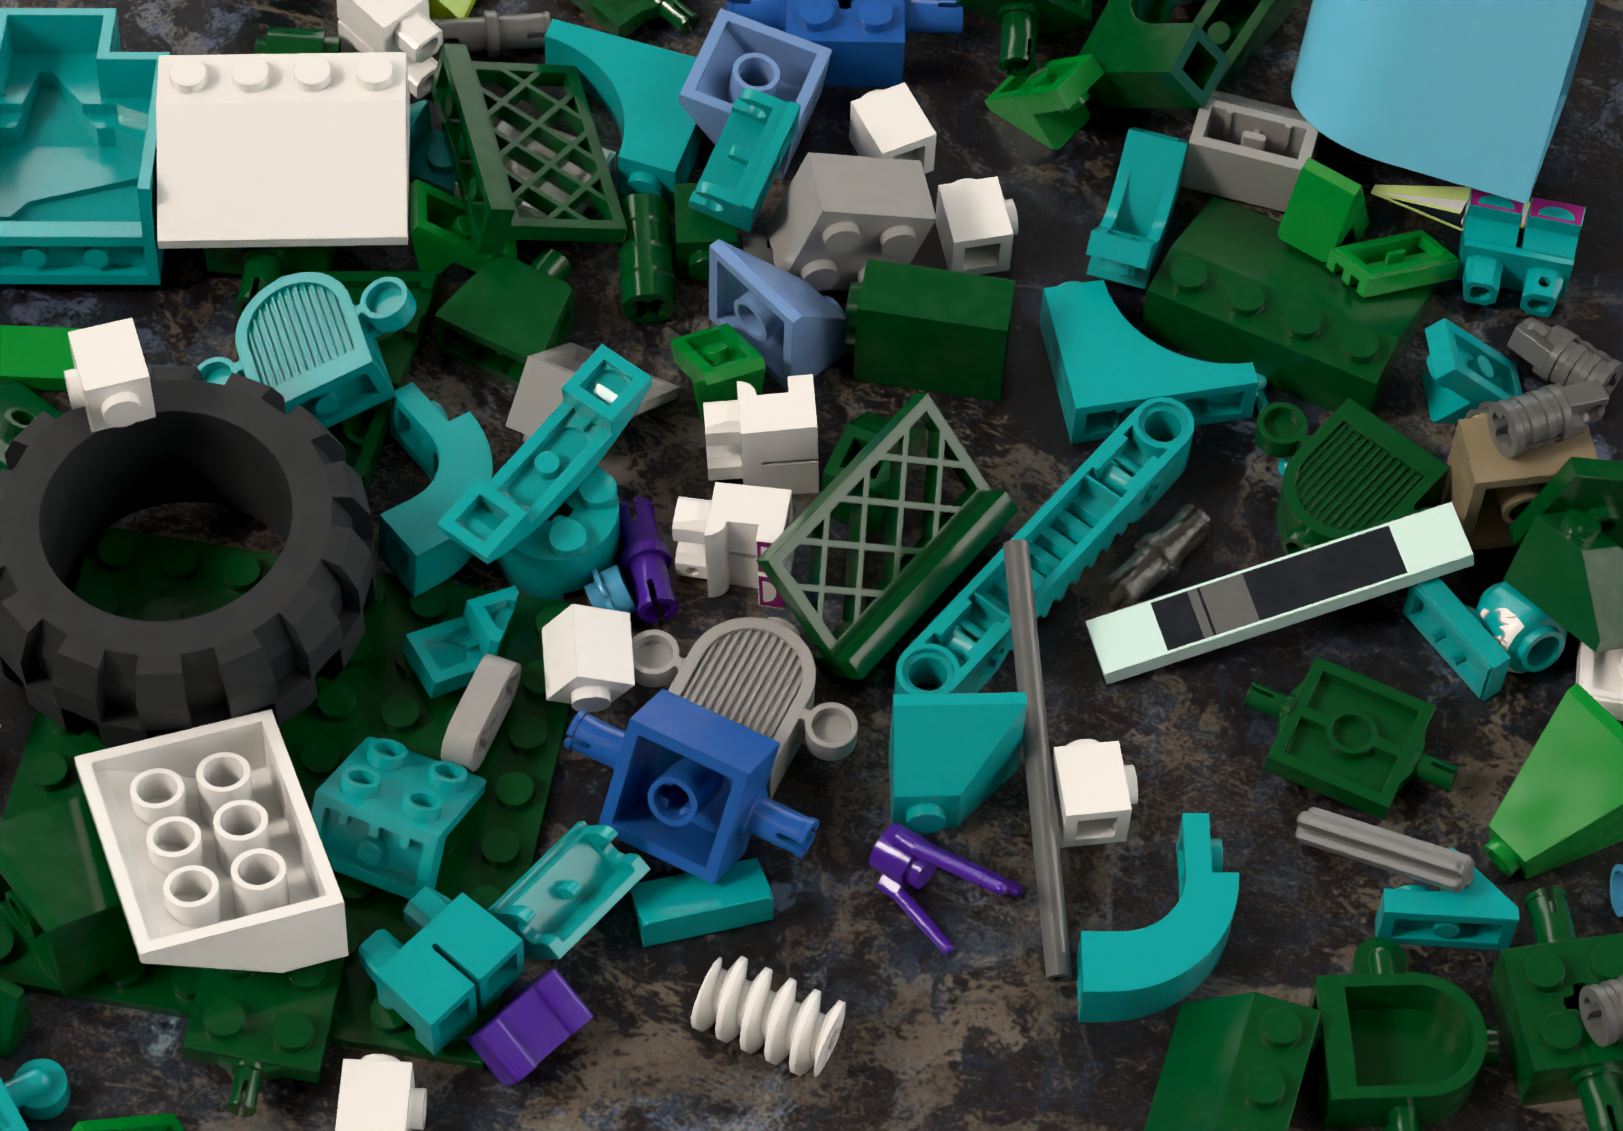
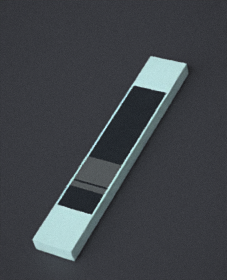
M1452 502L1085 622L1105 682L1108 685L1473 566L1474 554Z

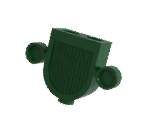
M1350 398L1313 435L1306 434L1307 419L1304 413L1290 403L1276 402L1269 404L1258 415L1254 434L1257 446L1264 453L1273 457L1283 458L1288 462L1276 509V526L1282 540V549L1286 555L1434 508L1441 501L1450 467Z
M1374 937L1362 942L1355 951L1350 970L1351 974L1317 975L1315 978L1308 1007L1321 1011L1312 1044L1323 1129L1385 1127L1383 1131H1425L1419 1125H1427L1444 1120L1457 1112L1465 1104L1472 1093L1481 1067H1497L1499 1038L1495 1026L1485 1025L1483 1016L1474 1001L1461 988L1446 979L1425 973H1406L1408 965L1407 956L1401 946L1390 939Z

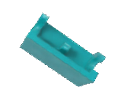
M743 88L740 97L736 98L732 106V111L695 191L693 190L688 207L750 233L798 129L801 105L790 100L786 102L756 89Z
M578 821L488 909L492 916L523 939L524 955L528 960L561 959L650 870L640 855L632 853L625 855L612 845L611 841L619 834L614 828L608 825L588 826L585 821Z

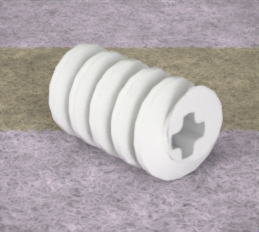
M740 956L727 971L722 968V958L719 957L712 964L697 995L691 1015L692 1027L704 1032L716 1022L715 1033L717 1039L728 1043L740 1033L741 1050L752 1054L758 1051L765 1043L764 1055L765 1060L769 1063L777 1065L790 1054V1072L802 1076L814 1065V1076L817 1077L825 1067L839 1038L845 1017L846 1003L838 1000L825 1015L819 1012L821 991L814 989L802 1003H798L795 1001L796 980L789 978L776 993L770 990L772 969L765 967L753 981H749L746 979L747 958Z

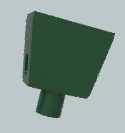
M542 248L530 265L506 254L494 255L436 312L437 351L518 388L528 356L565 344L573 327L575 318L574 289L564 282L571 271V265L567 258L551 248Z

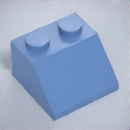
M720 8L679 94L678 103L714 145H716L732 111V106L736 98L740 97L743 88L756 89L786 102L790 100L800 104L798 129L776 175V178L783 180L821 96L832 49Z

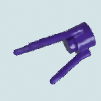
M895 822L884 831L875 844L869 859L870 867L882 874L876 888L895 900L928 939L945 955L952 953L953 945L907 893L906 887L911 885L916 889L922 888L930 880L936 868L939 867L997 895L1009 893L1017 897L1023 893V887L1020 884L936 846L899 822Z

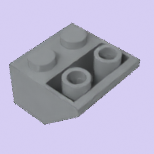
M1214 90L1205 108H1199L1188 143L1181 187L1285 212L1304 163L1308 157L1313 160L1315 159L1322 133L1314 128L1301 115L1299 110Z

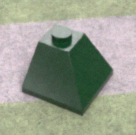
M1568 509L1566 512L1536 515L1503 580L1594 652L1623 649V550L1600 531L1602 528L1601 524L1595 518L1582 511Z

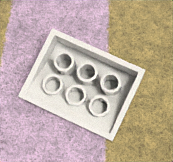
M406 52L159 55L156 100L157 242L159 249L408 245L410 89Z
M272 709L74 757L75 766L141 963L284 973L348 956L344 900Z

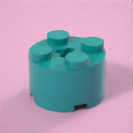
M596 465L579 487L543 524L518 545L499 557L497 561L507 582L515 586L520 592L531 597L562 600L565 599L564 593L575 592L581 589L585 591L584 586L594 582L593 568L597 567L599 572L616 565L620 553L619 499L614 478Z

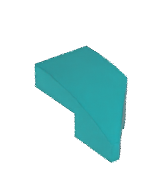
M515 586L467 600L462 617L405 634L402 652L431 699L469 685L482 658L487 653L498 654L517 603L519 591Z

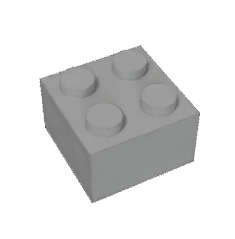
M808 152L767 225L766 231L770 240V247L773 249V260L776 267L803 279L816 291H849L851 281L863 282L867 259L909 265L935 223L936 215L921 161Z

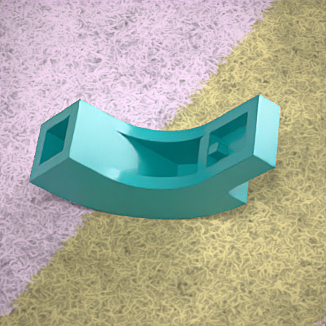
M1137 127L1128 129L1119 169L1101 224L1091 231L1086 254L1091 257L1086 274L1142 289L1148 287L1159 261L1180 192L1188 140Z
M411 382L395 390L396 396L391 398L390 434L426 473L431 483L419 495L380 514L378 556L409 592L416 597L449 579L472 558V553L437 529L436 523L478 478L485 483L492 479L493 465L490 445L486 435L470 411L449 421L443 407L434 400L430 401Z
M1182 813L1176 843L1179 902L1167 916L1155 924L1138 930L1081 931L1076 957L1078 1022L1127 1021L1158 1013L1175 1005L1196 990L1219 962L1226 947L1239 892V872H1222V840L1211 839L1209 813Z

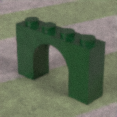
M1109 0L1079 56L1093 54L1104 71V74L1088 89V92L1103 108H1205L1230 59L1197 23H1168L1172 12L1181 0Z

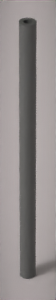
M1013 539L1003 544L1017 691L1026 692L1027 709L1022 741L1046 980L1049 982H1064L1071 980L1073 973L1030 550L1027 540Z

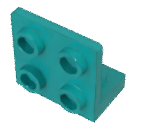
M367 737L315 791L311 815L333 871L407 899H412L425 886L435 890L446 837L484 794L487 780L467 772L463 766L457 763L437 761L407 750L398 741Z

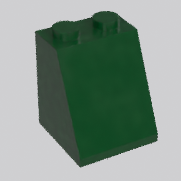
M85 794L0 822V910L65 996L137 951Z

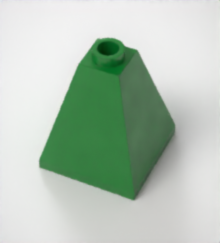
M1575 683L1567 690L1488 825L1489 842L1483 849L1491 862L1509 877L1517 871L1526 880L1623 841V726L1578 683Z

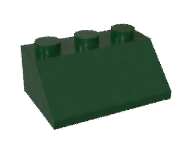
M1258 992L1182 1003L1144 1131H1288L1321 1011Z

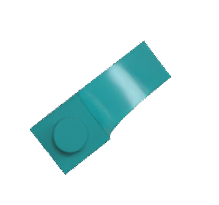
M552 19L544 36L546 64L575 66L583 90L607 111L620 133L622 146L618 154V194L626 196L643 193L657 194L668 201L669 208L674 209V184L687 183L707 136L678 103L679 94L697 57Z
M1104 280L1083 283L1068 281L1058 286L1043 288L1039 325L1071 444L1107 439L1140 404L1156 397L1172 398L1183 403L1192 413L1194 426L1252 418L1259 383L1253 362L1238 364L1206 362L1177 354L1156 344L1134 328L1121 314L1109 295Z

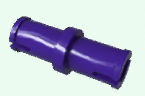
M634 497L633 502L637 514V520L635 521L633 517L631 518L627 500L619 503L620 536L624 548L620 555V563L623 573L631 578L638 605L637 612L639 618L647 623H659L655 600L658 599V602L661 603L665 620L671 619L679 610L678 600L675 598L668 571L672 564V557L669 547L660 539L653 503L647 498Z

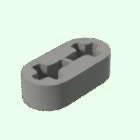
M487 653L482 658L447 727L441 747L442 761L457 763L472 772L480 767L515 697L521 676V665L519 663L491 653Z

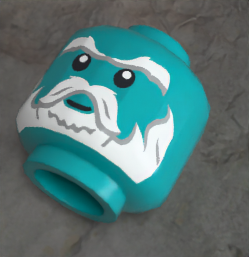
M1506 581L1494 584L1480 597L1479 604L1475 610L1483 619V627L1511 657L1507 669L1508 672H1538L1551 666L1560 657L1565 647L1568 630Z

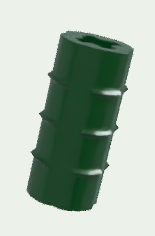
M653 193L631 194L619 201L628 228L624 243H618L619 252L617 253L620 262V278L618 280L621 284L620 293L622 295L623 315L628 320L639 324L659 323L669 319L676 311L674 292L676 286L674 284L675 274H673V264L675 262L672 258L671 239L673 237L670 232L671 224L668 201L662 196Z

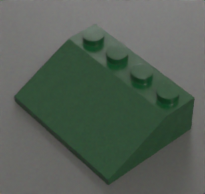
M1214 195L1171 246L1148 287L1140 333L1209 362L1230 364L1253 362L1255 372L1266 377L1268 386L1333 413L1348 398L1373 413L1429 305L1437 285L1428 284L1363 298L1356 292L1358 284L1347 285L1341 280L1343 271L1333 273L1326 268L1327 263H1322L1280 240L1278 229L1281 222Z

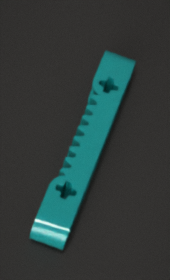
M1156 397L1140 404L1011 539H1024L1029 542L1036 619L1039 616L1045 618L1053 601L1056 599L1060 602L1063 599L1070 583L1076 585L1079 582L1084 568L1087 566L1091 569L1094 566L1101 550L1107 552L1110 549L1114 536L1116 534L1122 536L1126 531L1128 523L1132 524L1144 516L1183 474L1188 466L1194 433V418L1191 411L1183 403L1172 398ZM1154 439H1163L1167 442H1161ZM1003 548L902 653L896 666L894 695L978 693L999 669L1009 650L1013 652ZM920 684H931L937 687L938 689L927 691L921 690L915 686Z

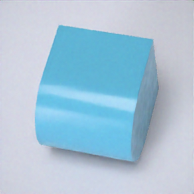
M1313 0L1291 84L1292 99L1301 115L1314 128L1329 139L1356 153L1397 167L1528 204L1567 98L1595 0Z

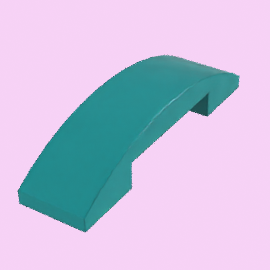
M601 344L561 388L563 402L488 483L478 478L436 523L437 529L486 564L491 563L510 551L543 524L596 467L643 401L652 385V377Z

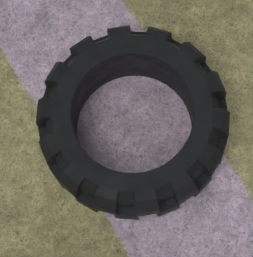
M197 366L151 367L152 381L150 382L156 418L135 422L126 427H113L91 432L85 407L72 409L71 406L70 411L57 419L42 411L11 442L5 452L8 470L0 469V669L5 678L25 688L29 705L64 729L80 736L90 724H94L99 728L102 744L112 748L272 709L279 728L308 708L318 697L315 683L316 675L333 681L347 665L366 632L363 614L375 599L376 553L372 518L362 478L346 464L344 446L315 416L302 406H298L286 414L284 396L268 385L233 372L225 385L204 382L203 375ZM203 502L227 506L255 517L270 527L286 543L271 570L246 594L217 610L182 620L141 621L119 617L86 603L64 585L74 562L96 536L117 521L133 513L163 504Z

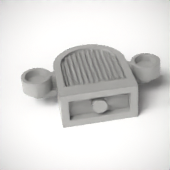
M742 617L727 620L706 631L695 642L686 658L679 656L678 643L667 632L655 629L646 630L638 633L632 639L634 677L637 683L652 688L666 687L671 693L780 743L766 786L769 799H772L800 744L806 745L814 756L826 761L843 759L856 746L858 722L851 709L835 702L822 703L814 707L816 668L813 656L808 646L800 638L797 628L784 619L778 617H769L767 619Z

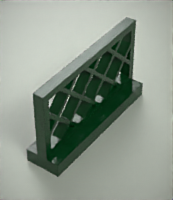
M443 44L431 85V92L477 253L502 255L506 239L624 243L628 228L577 68L569 65L471 61L467 45ZM480 83L497 84L509 91V93L501 99L481 87ZM537 87H563L566 96L558 101ZM523 100L545 114L538 120H535L514 106ZM501 119L522 133L517 138L512 139L494 128L492 124ZM558 121L576 132L578 137L571 142L549 127ZM535 140L557 155L548 161L528 149L527 146ZM510 160H513L533 172L534 175L525 181L507 170L505 165ZM568 162H571L589 173L591 178L586 183H583L562 170V168ZM545 182H549L569 194L570 197L561 203L539 188ZM525 201L546 214L547 217L520 218L517 207ZM583 203L603 215L605 220H588L574 210Z
M916 393L756 561L818 649L812 656L822 675L825 677L862 680L1016 514L1018 509L1006 491L991 490L929 394ZM919 418L928 430L927 458L908 456L910 428ZM879 461L890 462L888 499L868 497L870 470ZM907 464L926 466L923 503L905 501ZM943 467L953 468L966 488L951 506L940 505ZM840 502L851 503L848 541L828 540L830 512ZM868 505L887 507L884 545L865 543ZM904 509L923 510L921 538L912 547L901 546ZM812 532L811 538H806ZM799 545L811 546L808 584L797 583L783 564V561ZM828 547L847 549L845 587L825 586ZM864 551L884 552L882 580L873 589H862ZM824 593L844 594L842 622L831 633L823 622Z

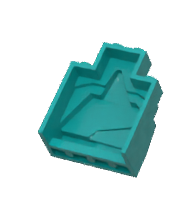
M0 8V284L160 285L165 249H159L157 242L156 100L159 55H170V52H122L117 8Z

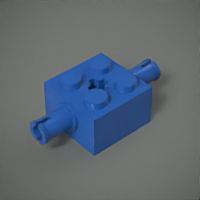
M727 0L726 4L727 11L832 49L823 86L892 87L901 84L905 39H909V33L955 34L956 36H962L963 6L956 4V0Z
M661 689L629 719L626 731L590 715L589 712L583 709L576 714L566 734L574 737H567L564 740V748L570 751L574 750L614 769L598 825H608L614 828L619 833L615 837L616 839L713 885L746 852L751 834L793 853L795 857L800 859L807 853L815 838L816 833L811 830L816 831L818 829V819L808 817L768 798L766 786L780 743L674 693Z

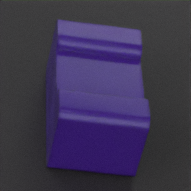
M553 968L542 972L465 1039L501 1084L507 1086L523 1079L540 1061L571 1034L578 1031L594 1015L558 970Z

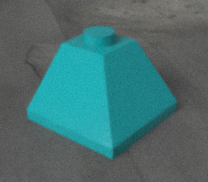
M1026 692L893 695L888 752L891 825L899 822L913 832L921 834L938 832L943 828H957L1019 768L1027 709Z

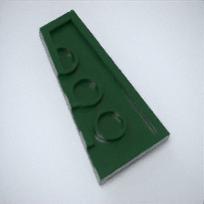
M315 271L329 275L341 282L356 305L360 304L362 293L367 286L379 278L397 277L406 284L417 305L413 319L402 329L388 332L376 338L394 391L403 387L439 288L438 272ZM391 398L326 428L344 446L346 464L361 476L365 491L369 485L390 426Z

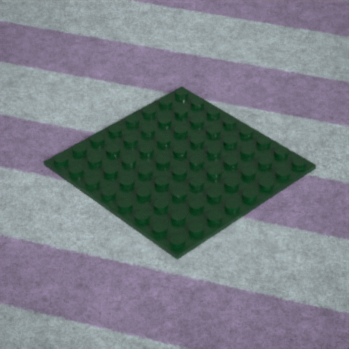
M108 527L89 543L74 594L86 603L119 617L141 621L182 620L212 612L243 596L266 576L280 555ZM376 571L375 599L363 614L366 632L344 670L333 681L316 675L315 683L318 697L308 708L279 727L310 813L312 811L315 791L367 737L392 739L403 744L407 750L442 761L441 747L447 727L468 685L431 699L402 652L405 634L462 617L467 600L496 591L442 582L414 597L394 574ZM518 595L516 606L497 656L519 663L521 665V676L511 706L480 767L474 772L467 770V772L487 780L485 792L446 837L435 890L451 901L463 892L489 912L488 909L533 866L572 705L546 700L542 628L573 603ZM36 710L1 822L84 795L74 757L109 748L102 744L98 726L90 724L78 736ZM333 871L345 904L348 956H346L327 1043L484 1070L485 1062L465 1038L499 1009L502 993L483 1011L477 1006L478 1015L434 1056L416 1039L415 1029L393 1008L388 1010L379 1004L376 983L360 965L358 949L360 945L376 930L384 928L403 945L417 934L404 921L403 910L410 899ZM0 910V977L23 987L26 991L190 1018L202 967L144 964L140 962L138 953L135 951L65 996Z

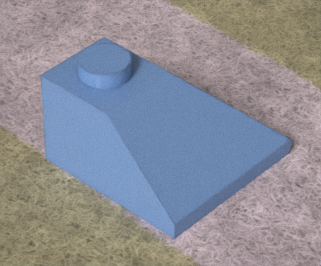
M720 239L709 246V319L717 326L728 323L763 356L766 367L765 371L787 392V376L813 374V377H815L845 355L844 343L847 319L844 311L833 298L822 296L803 279Z

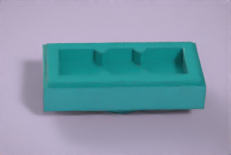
M1439 577L1409 586L1402 611L1410 622L1479 699L1481 698L1485 701L1501 691L1511 657L1483 627V619L1480 614L1471 606H1464Z

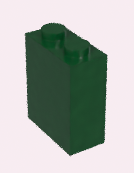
M867 259L863 282L851 281L846 307V319L849 320L845 336L844 354L854 356L853 380L999 402L1008 354L1016 280Z

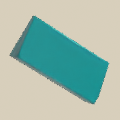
M758 858L736 862L714 885L690 873H683L636 883L629 890L643 948L773 920L774 899Z

